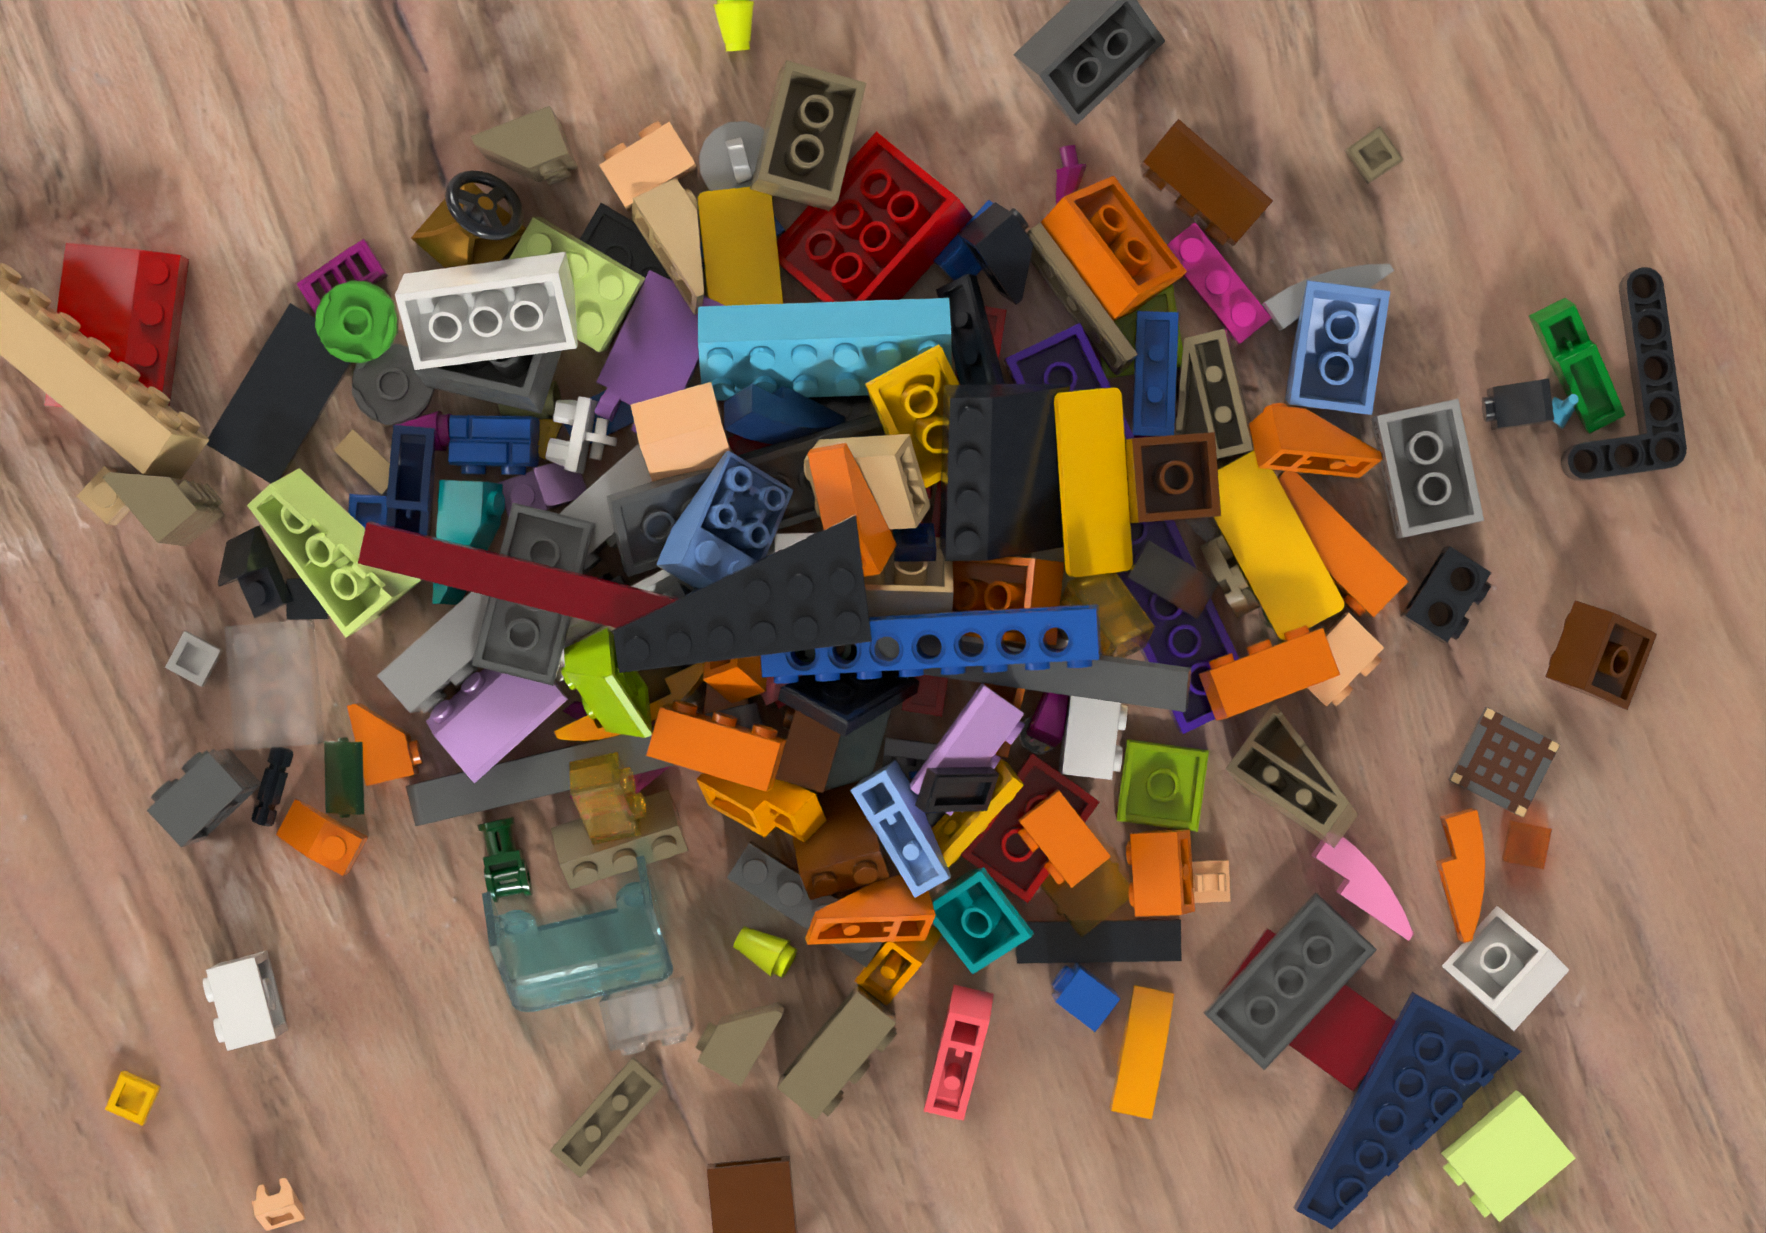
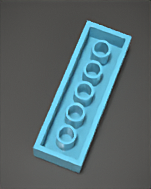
M949 298L698 307V351L701 384L712 382L716 400H727L750 384H754L770 393L785 386L807 398L869 395L865 383L938 344L942 347L952 368Z

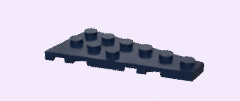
M1411 992L1293 1208L1297 1212L1332 1230L1368 1196V1192L1386 1175L1389 1177L1407 1155L1414 1149L1420 1148L1463 1107V1103L1481 1086L1484 1088L1504 1064L1509 1060L1512 1061L1522 1051L1422 996Z

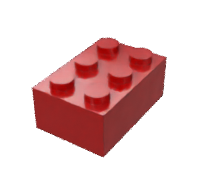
M1031 752L1016 771L1024 786L1016 793L1014 799L1004 806L988 824L987 828L960 855L977 868L984 867L994 880L1027 903H1029L1048 876L1049 872L1043 865L1050 860L1040 847L1032 852L1018 834L1024 828L1018 819L1057 789L1084 823L1100 803L1095 797Z

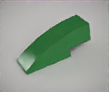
M1563 298L1529 315L1528 317L1567 397L1571 394L1578 396L1579 400L1573 408L1586 431L1590 434L1626 416L1596 344L1590 340L1576 305Z

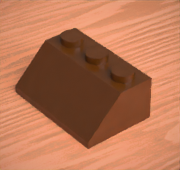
M1179 119L1140 166L1146 171L1142 175L1143 178L1151 186L1160 192L1166 188L1177 198L1173 202L1174 205L1192 219L1197 215L1208 225L1205 228L1206 233L1222 246L1226 242L1234 246L1273 202L1270 197Z

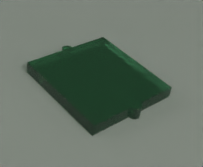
M339 737L338 741H324L326 813L339 814L340 818H349L350 814L363 815V742L349 741L348 737Z

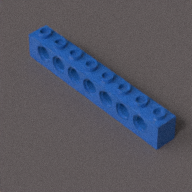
M1099 604L869 617L872 642L856 643L857 656L855 659L846 660L841 658L837 653L836 646L816 648L815 659L811 662L801 661L796 656L795 651L761 655L762 677H773L776 684L798 682L799 675H815V681H835L841 679L840 673L857 672V679H875L882 677V671L898 670L899 677H916L924 675V669L940 668L942 675H956L966 673L967 666H982L983 672L995 673L1008 671V664L1024 663L1025 670L1050 669V662L1067 661V668H1086L1092 666V660H1099L1102 655ZM1051 628L1063 629L1068 635V645L1061 649L1052 648L1046 642V631ZM1009 630L1020 631L1026 639L1025 648L1020 651L1008 649L1003 641L1004 633ZM968 632L979 634L984 642L983 650L979 653L966 651L962 646V636ZM926 634L936 636L941 642V652L933 656L925 654L920 648V638ZM882 637H892L899 644L898 656L893 658L883 656L878 649L879 639Z

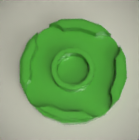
M352 280L336 285L323 296L316 310L315 328L318 337L320 336L321 342L331 355L345 362L364 363L380 357L392 346L398 334L399 315L394 301L384 289L368 281Z

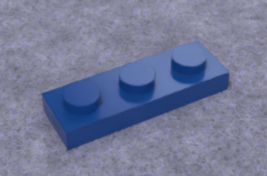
M1136 312L1135 351L1138 355L1135 357L1132 418V433L1134 436L1156 437L1174 435L1179 312Z

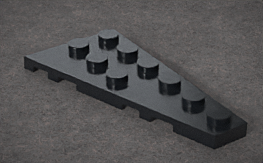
M856 514L823 531L812 534L783 550H779L724 576L716 582L699 588L672 603L659 607L615 628L613 633L619 673L872 642Z

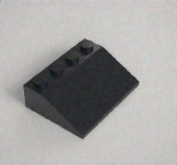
M1069 384L944 385L939 546L945 561H987L1064 547L1054 398L1057 393L1069 392Z

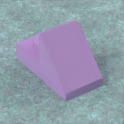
M550 463L536 467L533 471L526 473V475H519L499 482V484H503L505 509L508 517L512 503L546 511L574 501L587 490L582 474L564 470L565 466Z

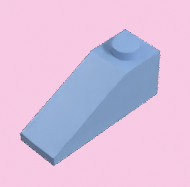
M895 760L862 779L850 791L913 896L916 898L950 879L951 874L925 813L915 806L918 796L910 789L908 779Z

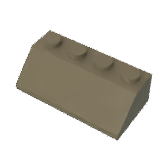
M109 472L103 477L157 543L188 546L225 515L218 507L223 501L208 484L203 485L201 482L195 483L194 481L190 482L186 479L180 480L171 477Z

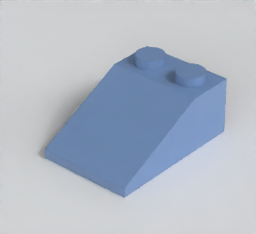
M1307 280L1290 360L1285 400L1290 405L1372 415L1390 291Z

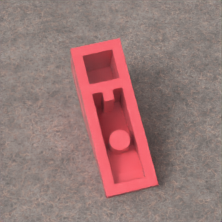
M953 985L924 1112L964 1121L990 1022L993 993Z

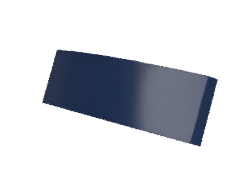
M750 384L724 401V430L765 444H777L797 439L846 422L845 416L785 386L770 393L754 384Z
M393 425L386 507L388 508L387 526L431 536L435 475V428Z

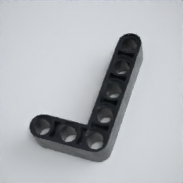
M1641 267L1627 273L1619 284L1639 435L1584 442L1570 446L1561 457V467L1564 474L1574 481L1668 469L1678 466L1686 456L1687 445L1664 282L1661 275L1650 267ZM1635 277H1643L1649 282L1650 293L1646 298H1641L1633 292L1632 282ZM1642 317H1647L1655 323L1656 333L1652 339H1646L1639 333L1638 323ZM1648 358L1656 359L1661 365L1662 372L1657 380L1648 378L1644 372V363ZM1655 398L1662 400L1667 406V415L1662 421L1654 419L1649 411L1650 404ZM1661 439L1669 441L1673 448V455L1667 462L1660 460L1655 452V446ZM1619 445L1627 446L1633 455L1631 464L1626 468L1619 466L1614 458L1615 450ZM1579 450L1587 452L1591 457L1592 466L1587 473L1579 472L1574 466L1573 459Z

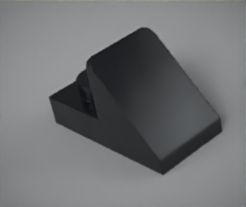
M260 525L226 542L218 586L238 581L254 618L263 616L293 601Z

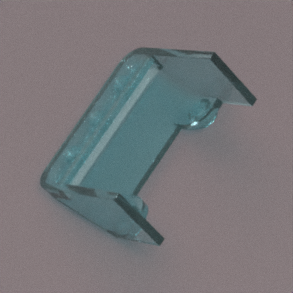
M644 855L636 857L640 882H631L617 892L615 897L617 908L538 926L533 915L521 910H512L499 915L491 893H482L489 947L515 1009L522 1012H536L659 983L671 976L673 973L671 953L656 890Z

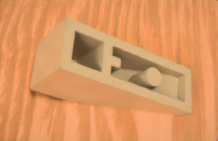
M675 177L633 198L631 218L693 314L696 315L698 314V307L703 305L704 298L697 214L699 206L692 191L688 188L683 189Z

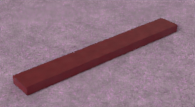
M371 521L366 523L358 564L614 628L620 627L679 599Z

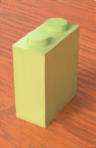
M1517 1090L1441 1152L1448 1161L1442 1167L1458 1187L1464 1182L1474 1192V1195L1469 1200L1484 1218L1492 1214L1499 1222L1576 1159L1527 1099Z

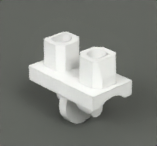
M580 396L578 401H556L553 421L572 425L573 427L570 441L550 438L545 456L547 460L565 466L564 470L584 474L590 442H592L589 458L597 460L602 459L604 445L616 447L617 438L606 436L609 420L597 418L595 431L592 433L595 419L594 411L598 401Z

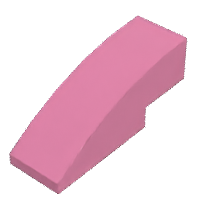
M1344 837L1341 838L1335 848L1321 840L1311 855L1345 878L1336 892L1409 941L1413 936V931L1406 914L1393 890L1377 868Z

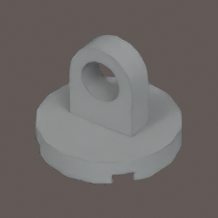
M746 121L728 122L714 129L707 137L699 155L700 174L710 191L751 187L764 134L762 127Z

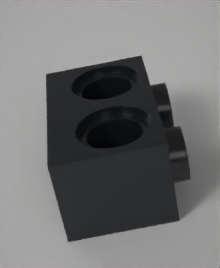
M1451 546L1444 547L1404 609L1401 617L1440 642L1448 643L1451 637L1457 640L1470 620L1465 617L1473 602L1479 605L1490 590L1492 584L1487 582L1492 572ZM1458 567L1465 569L1470 576L1469 586L1463 591L1456 590L1450 581L1452 572ZM1436 602L1444 604L1448 610L1447 621L1441 626L1434 625L1428 617L1430 607Z

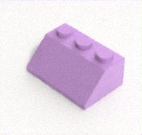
M483 669L480 673L475 672L463 682L461 690L450 700L440 702L432 710L430 718L426 723L434 737L466 775L476 783L568 699L556 681L555 685L552 686Z
M981 683L909 784L910 789L919 795L927 768L992 767L995 769L1001 759L996 755V752L1004 741L1011 745L1025 726L1020 721L1024 713ZM945 812L950 816L953 814V812Z

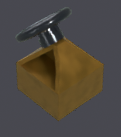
M476 170L464 171L455 175L449 181L445 191V199L414 233L411 239L444 268L509 260L526 230L522 225L524 218L522 203L515 191L495 175ZM474 183L486 185L492 188V190L486 194ZM503 198L510 207L511 215L497 204Z

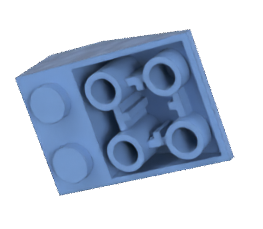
M726 451L672 527L656 565L692 587L703 588L766 557L794 490L734 453Z

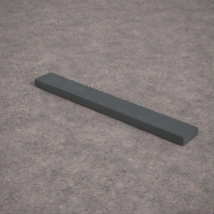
M926 634L920 638V648L925 654L933 656L941 652V642L936 636ZM962 636V646L966 651L979 653L983 650L984 642L982 638ZM882 637L879 639L878 649L883 656L888 658L898 656L899 644L892 637ZM1004 641L1005 646L1012 651H1020L1026 646V644ZM1101 655L1099 660H1092L1091 667L1067 668V661L1050 662V669L1025 670L1024 663L1008 664V671L985 673L982 666H967L966 673L942 675L940 668L924 669V675L1186 712L1189 702L1191 668Z

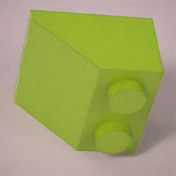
M608 627L564 648L565 666L561 668L563 678L571 690L577 688L582 696L583 707L592 720L597 718L606 732L641 738L653 735L648 687L637 671L619 673L614 636Z

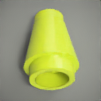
M717 0V4H713L723 42L725 43V50H749L754 1Z
M746 926L741 929L733 948L739 950L741 954L770 977L775 974L781 978L790 969L798 949L790 945V940L750 929Z

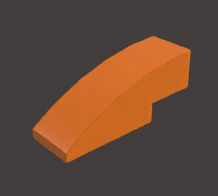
M1473 808L1440 817L1451 857L1435 861L1457 938L1463 943L1473 939L1480 917L1485 884L1483 833L1478 810Z

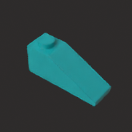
M439 480L436 538L488 551L501 525V515L505 509L503 484L480 481ZM433 582L432 604L457 605L463 600L467 591Z

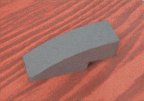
M1367 264L1336 269L1292 285L1261 305L1272 317L1271 321L1280 332L1299 318L1307 280L1371 288L1392 273L1394 269L1390 264Z

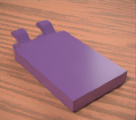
M649 270L596 381L607 388L594 411L596 415L612 422L621 401L631 405L687 389L699 363L698 314H693L672 280ZM706 296L703 298L702 307L724 306ZM634 423L631 430L634 431V433L637 434V432H636V427H635V423Z

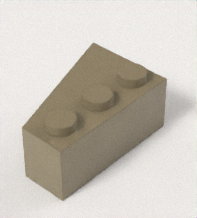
M1220 329L1184 338L1176 435L1215 432L1217 460L1254 451L1249 429L1250 421L1229 331Z
M1274 702L1226 767V770L1237 783L1335 848L1358 814Z

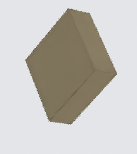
M1381 126L1345 150L1367 184L1403 161V158Z

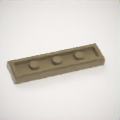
M1041 222L1029 229L1027 235L1033 242L1030 261L1077 324H1081L1088 340L1116 376L1129 368L1138 355Z

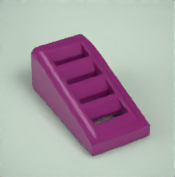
M365 239L349 247L297 283L315 315L321 300L312 285L319 281L327 294L333 289L326 278L331 273H333L339 284L348 282L339 269L342 266L347 265L357 281H368L377 284L389 276ZM358 256L361 257L370 271L365 277H363L353 261Z
M1043 692L1027 727L1026 735L1051 747H1056L1064 736L1069 695Z

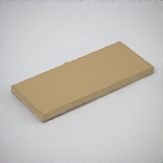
M353 429L334 451L382 495L388 489L390 463L379 454V450H375Z

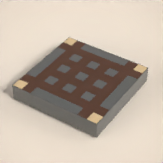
M1485 707L1448 780L1524 818L1561 744Z

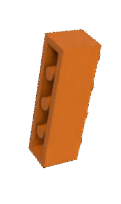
M1282 471L1277 478L1334 584L1347 595L1343 599L1344 604L1358 617H1361L1364 613L1368 617H1375L1409 581L1297 472Z

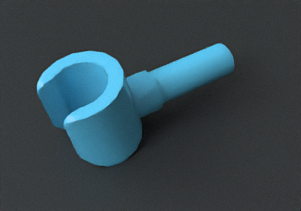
M1571 394L1564 401L1556 397L1553 398V422L1559 428L1564 429L1575 411L1573 406L1579 400L1577 395Z

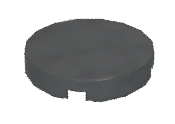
M392 344L380 357L356 364L352 378V395L359 409L371 420L385 425L402 424L403 422L418 418L429 407L434 388L427 387L413 371L414 366L409 347L401 344Z

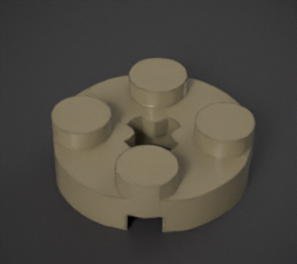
M1223 535L1200 546L1236 617L1239 618L1259 608L1260 606Z

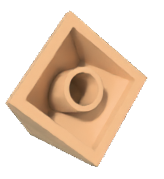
M712 382L630 405L639 445L652 482L715 467L726 451L731 452Z

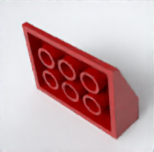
M876 131L847 163L838 202L831 210L827 211L808 206L777 240L779 266L819 302L901 300L934 263V259L973 216L956 195Z
M66 243L56 313L63 312L75 319L81 325L78 330L87 338L93 337L105 344L111 350L108 354L109 357L117 363L124 362L134 368L140 374L139 382L147 388L151 386L158 389L171 402L189 259L178 254L140 249ZM46 393L44 406L63 408Z

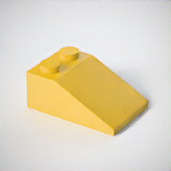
M939 344L865 383L885 434H910L925 488L941 480L944 385H959Z

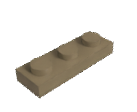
M633 1057L550 1151L581 1178L664 1084Z

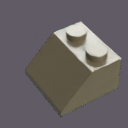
M777 1002L721 1017L717 1026L709 1022L695 1047L702 1051L697 1062L741 1087L781 1019L785 1006Z

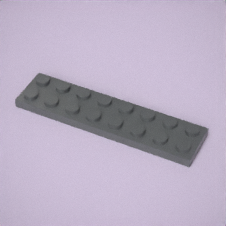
M874 413L838 424L820 432L773 444L738 456L794 490L777 529L779 530L820 517L815 510V496L811 483L804 474V459L819 439L884 436L886 434L878 414ZM715 467L663 478L606 496L623 570L628 577L658 568L656 565L672 527Z

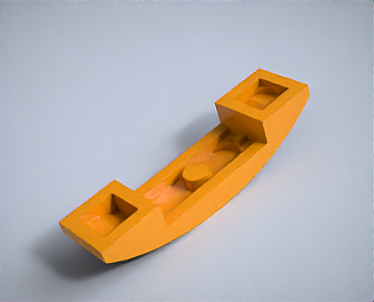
M704 662L696 663L665 678L671 694L650 704L651 723L656 721L661 706L666 704L672 705L673 700L685 701L704 681ZM588 715L554 731L557 739L570 741L599 740L621 735L606 732L597 718L592 720Z

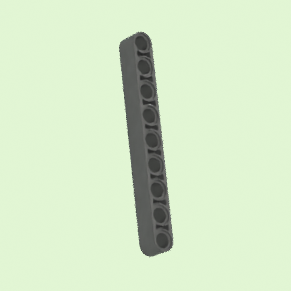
M757 702L716 711L738 718L736 725L752 729L753 724L763 725ZM713 712L703 715L712 717ZM621 734L498 763L476 783L465 772H460L407 785L406 791L415 826H420L676 764L646 756L652 735L641 738Z

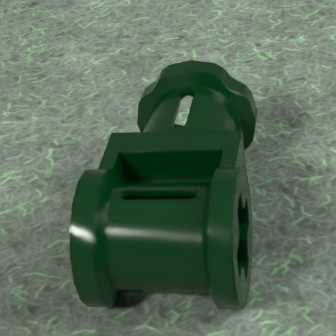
M514 817L477 825L478 831L484 834L488 856L483 857L485 866L484 876L487 892L492 904L498 903L501 897L524 893L525 896L533 894L527 862L523 857L522 848L516 849L511 827L515 823ZM497 832L499 833L502 850H501V848H500V843H499V838H498ZM514 878L517 879V881L500 884V881L510 880Z

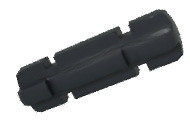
M273 746L267 760L270 765L269 768H265L257 796L259 805L254 806L251 817L252 822L266 827L274 824L277 815L275 806L279 805L288 776V773L285 772L286 767H290L294 755L292 750L280 746Z

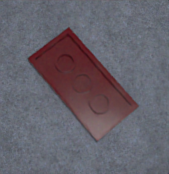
M1266 927L1221 989L1219 995L1276 935L1274 932ZM1345 984L1291 1041L1289 1046L1347 1088L1354 1091L1370 1069L1396 1021Z

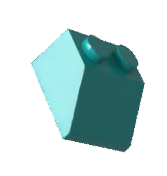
M984 867L966 872L942 888L932 899L936 914L933 924L972 975L1034 935L1033 931Z

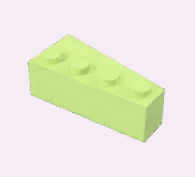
M300 468L269 484L247 505L346 638L375 621L421 581L418 578L358 564L365 528Z

